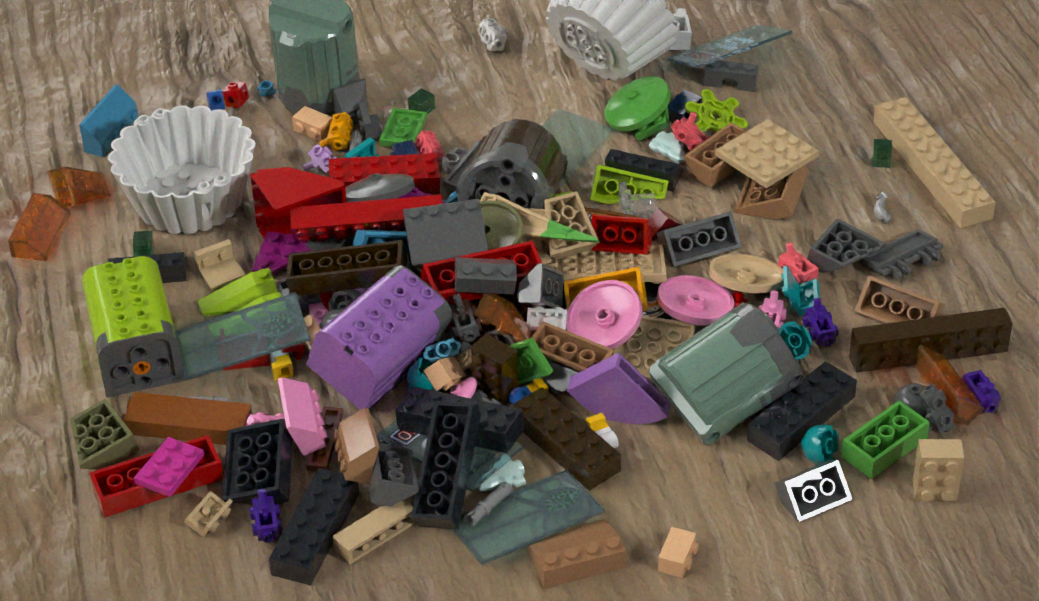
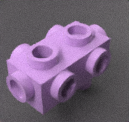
M317 144L308 152L312 161L304 164L303 168L305 171L314 167L317 170L322 168L329 176L328 159H335L336 157H331L333 153L326 146L322 148Z

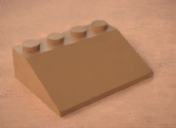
M806 165L768 188L747 177L734 211L740 214L775 220L789 218L794 213L809 172Z
M605 519L567 528L526 546L544 589L626 568L625 547L619 535ZM543 535L524 539V542L527 543Z

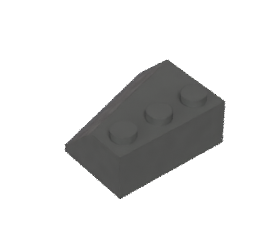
M837 218L810 248L807 260L815 264L819 272H830L843 269L885 247L886 243Z

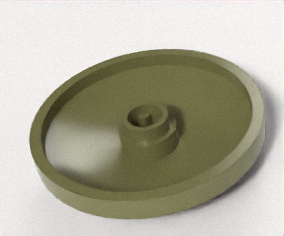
M492 200L479 201L488 250L521 243L524 229L518 212L503 202Z

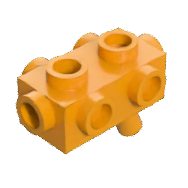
M346 112L333 115L327 138L319 141L322 148L330 144L334 151L345 150L350 146V136L353 132V121L350 119V115Z

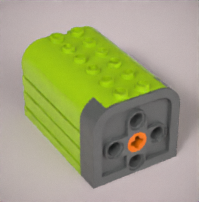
M139 256L124 259L122 263L114 264L113 262L95 265L86 270L82 276V287L106 397L185 381L179 344L156 261L149 257Z

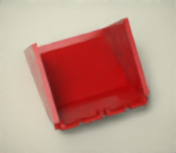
M290 167L257 169L256 173L250 174L251 186H253L252 195L257 228H261L258 230L263 239L267 232L293 235L290 207L346 203L347 201L345 184L341 180Z

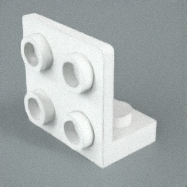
M541 306L528 308L526 332L535 333L543 321L566 330L567 310L560 307L544 309Z

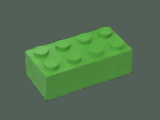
M897 401L843 439L841 457L867 477L873 479L916 448L919 439H927L930 422L901 401Z

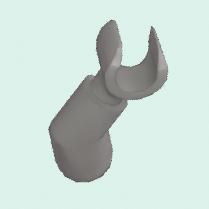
M883 190L880 195L876 196L878 200L873 212L879 221L886 224L891 219V216L884 209L885 199L889 194Z

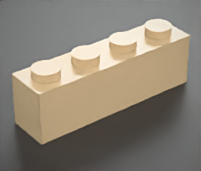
M405 499L393 506L385 505L371 511L368 515L360 520H356L353 524L340 530L333 536L334 550L349 565L416 524L411 518L413 505Z

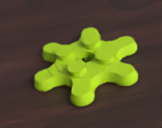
M704 89L701 92L703 103L698 104L688 101L685 104L687 113L693 112L697 114L699 121L695 124L703 133L709 130L717 133L731 122L743 129L748 126L747 120L734 114L733 110L738 107L739 102L733 97H729L725 101H719L711 90Z

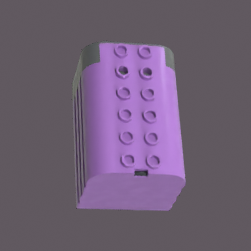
M395 266L315 334V340L312 343V350L309 353L306 365L360 410L363 408L371 410L407 377V372L415 361L419 358H422L424 361L423 354L426 347L443 341L452 318L451 308L438 292L411 270L404 266Z

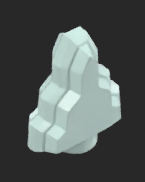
M662 131L649 143V147L654 152L660 153L664 157H669L677 164L685 162L684 144L678 141L672 132Z
M504 455L495 461V465L490 467L489 473L482 476L476 486L480 491H491L498 488L503 482H507V485L510 483L514 487L526 484L523 476L525 469L518 459L512 461L507 455Z

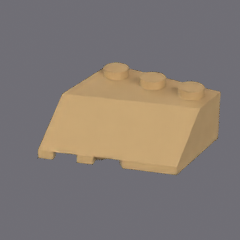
M577 191L544 201L546 218L597 238ZM548 238L550 256L556 259L590 251L597 244Z

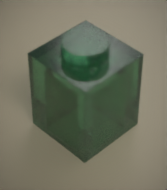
M422 88L408 98V110L424 111L428 114L435 109L434 94Z
M874 139L872 167L890 168L892 140Z
M153 231L134 232V256L153 255L155 249Z

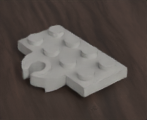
M477 140L470 150L456 146L454 150L447 152L446 157L443 156V169L449 174L443 181V187L457 191L459 178L462 177L480 141Z

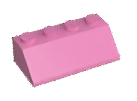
M279 378L278 383L286 427L302 454L306 456L326 447L325 438L327 434L322 426L325 423L320 414L322 409L318 402L320 398L315 389L312 390L308 383Z

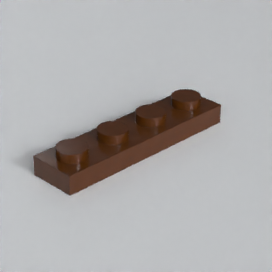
M323 406L321 416L325 423L322 426L327 434L325 438L326 447L309 454L306 463L307 471H317L319 468L328 470L335 445L333 434L335 429L338 430L339 423L342 421L343 408Z

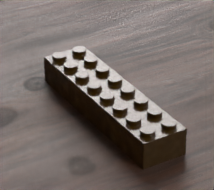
M1004 307L852 328L849 358L855 373L1008 352L1013 323Z

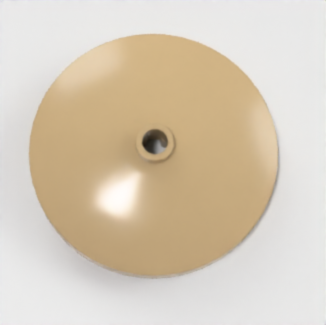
M728 254L716 257L710 262V277L716 283L732 290L747 293H768L776 291L784 285L781 276L783 268L775 262L762 257L746 254Z

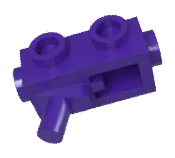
M814 298V307L805 308V316L802 318L803 326L809 328L812 341H815L817 345L823 344V346L827 347L836 342V337L839 335L838 327L833 324L831 313L827 312L824 305H821V298Z
M982 370L963 374L960 389L963 395L967 394L969 396V402L973 409L977 408L980 413L984 411L992 413L998 408L999 401L1001 400L998 390L994 389V384L985 376Z
M259 489L257 491L258 498L252 499L253 508H249L251 521L255 520L256 522L252 523L253 536L258 535V541L270 543L275 538H280L279 532L283 531L281 519L276 517L280 516L279 504H274L273 496L266 495V489Z

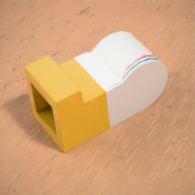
M272 344V345L269 346L268 349H269V350H272V349H275V348H274V346H273V344ZM279 350L269 353L275 381L281 377L289 378L294 376L288 352L282 353Z
M603 413L586 418V425L613 448L619 446L617 436L606 423V417Z

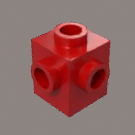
M231 82L222 91L226 107L240 108L249 99L246 82Z

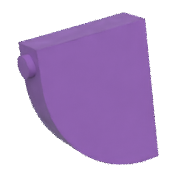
M620 353L571 376L567 389L570 395L594 414L603 413L607 420L629 424L657 422L668 417L671 402Z

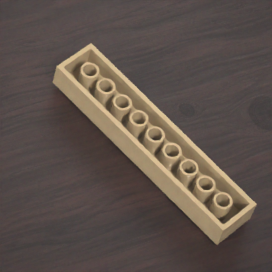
M907 97L875 105L873 121L960 228L993 219L996 202Z

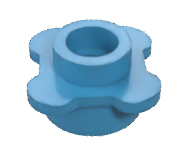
M263 81L257 87V90L260 91V96H270L276 93V89L273 88L271 81Z

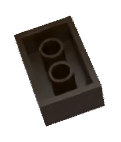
M486 333L471 346L472 377L477 380L475 391L479 389L490 400L495 399L505 406L510 402L508 399L509 393L513 389L518 388V352Z

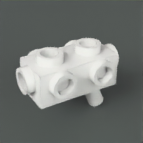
M492 18L483 19L478 30L481 37L480 41L487 44V50L503 51L507 39L505 34L507 31L506 27H500Z

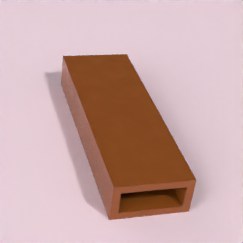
M134 392L132 399L128 400L126 414L122 415V421L132 434L136 436L164 439L170 437L176 440L191 441L209 435L212 444L226 445L228 430L244 427L247 418L252 414L251 404Z

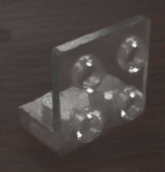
M626 182L618 183V201L621 216L649 219L657 209L655 194L631 195L630 189H627Z

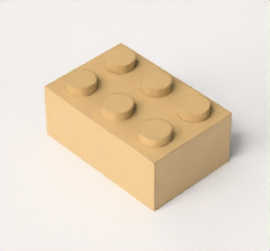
M961 439L918 440L913 475L915 501H957L964 462Z

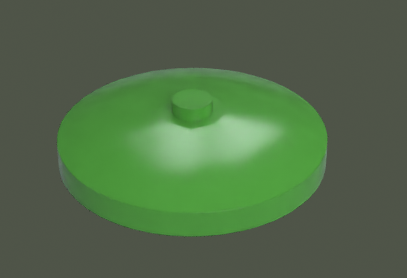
M655 76L633 80L621 87L610 98L605 107V119L617 131H632L644 127L659 117L666 109L671 98L670 88L663 79Z

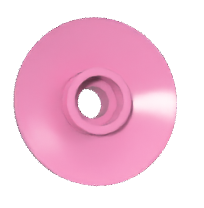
M469 377L459 384L456 383L451 388L450 393L471 398L476 390L477 380Z

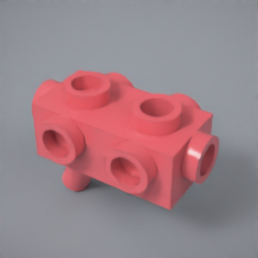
M693 112L690 113L688 119L685 117L680 121L677 119L671 125L674 137L686 144L690 151L709 138L694 123L697 114Z
M422 130L418 134L415 146L419 154L437 153L438 164L440 161H443V156L446 157V155H444L436 135L428 130Z
M787 243V252L779 256L778 266L782 268L788 266L798 284L818 279V267L794 249L793 243Z

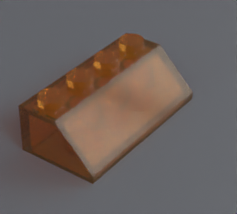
M33 193L8 239L11 257L47 261L71 215V211L51 195Z
M922 345L918 347L917 369L921 373L920 377L929 385L934 384L936 389L943 391L947 399L945 405L952 410L955 416L953 420L956 423L961 422L969 425L982 412L984 407L945 356Z

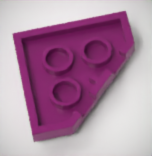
M267 232L252 272L269 268L272 276H275L277 271L288 268L289 253L312 250L307 246V242L295 241L292 234Z

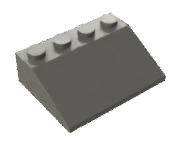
M479 199L403 209L412 268L421 267L426 263L488 250Z

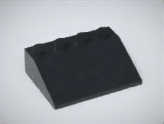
M284 418L228 430L222 500L225 503L231 499L232 503L253 504L252 499L258 498L257 491L259 489H266V495L273 496L274 504L289 501L293 438L287 430Z

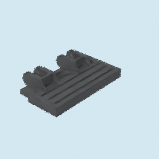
M918 229L886 244L885 247L860 259V262L884 276L888 275L899 280L902 278V274L906 276L911 274L912 270L909 264L915 261L928 266L932 263V260L936 262L941 260L938 250L943 248V244L939 243L937 238Z

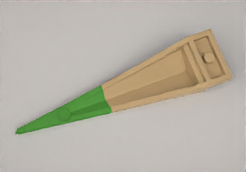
M484 192L480 201H499L513 207L522 219L523 236L600 243L593 236L552 221L499 195Z

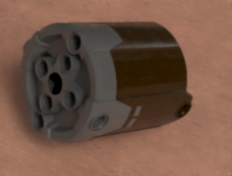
M512 119L511 121L500 123V125L492 128L488 135L480 140L462 177L459 178L456 191L458 193V202L479 199L480 201L484 192L490 194L504 192L509 196L511 202L521 207L545 209L544 201L554 197L562 177L565 176L568 165L567 155H563L561 147L554 136L543 126L535 122Z

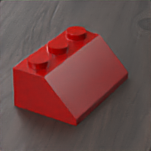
M592 214V227L600 242L592 248V251L648 255L652 246V228L648 218Z

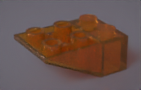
M60 167L47 171L57 209L111 196L104 175L101 172L71 167Z
M484 293L474 315L479 317L478 321L486 325H495L497 331L503 334H512V338L518 342L533 336L534 333L512 302L497 294Z

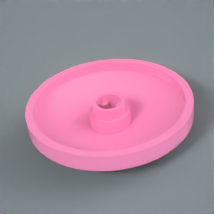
M685 275L669 278L667 282L661 283L657 293V302L663 311L677 320L695 325H710L734 308V298L725 287L712 280L697 276Z
M616 280L597 282L581 291L572 301L567 311V331L614 349L625 343L637 330L642 318V303L634 289L626 283Z

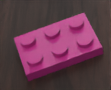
M168 437L134 477V482L137 485L171 497L202 459L204 451L203 449Z

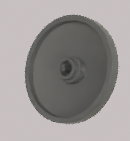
M372 174L345 187L346 203L394 199L403 196L414 189V179L407 174Z

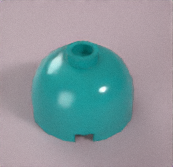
M794 321L787 322L778 328L779 334L793 357L799 361L809 354V347L812 346L811 336L803 325L799 326Z
M419 358L412 364L407 372L409 390L414 386L436 391L424 373V370L433 363Z
M813 426L802 438L801 447L806 458L813 464L818 465L825 461L836 460V458L832 457L834 452L839 450V436L837 430L832 429L834 426Z

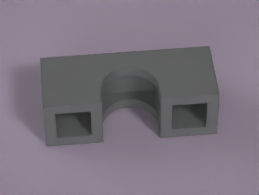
M719 60L709 62L705 67L704 86L721 88L724 79L733 78L738 82V90L755 92L758 83L759 65Z

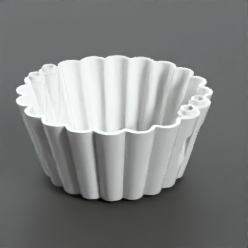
M551 0L546 11L547 17L545 22L549 26L548 31L555 38L556 44L563 49L564 53L569 58L574 59L577 65L586 68L590 73L598 74L603 79L610 78L614 81L625 79L669 51L670 47L676 44L674 36L678 33L676 26L673 24L674 16L666 9L665 0Z
M176 106L171 111L159 108L151 116L141 115L134 121V126L123 128L120 131L121 137L113 140L111 143L113 151L108 155V160L112 165V174L136 213L146 224L153 225L155 229L160 231L168 230L172 234L182 231L186 234H191L197 230L207 231L213 225H221L225 222L226 218L232 217L236 213V208L242 204L256 143L251 139V129L242 126L240 118L228 117V113L224 110L217 109L211 111L207 106H196L192 109L188 106Z

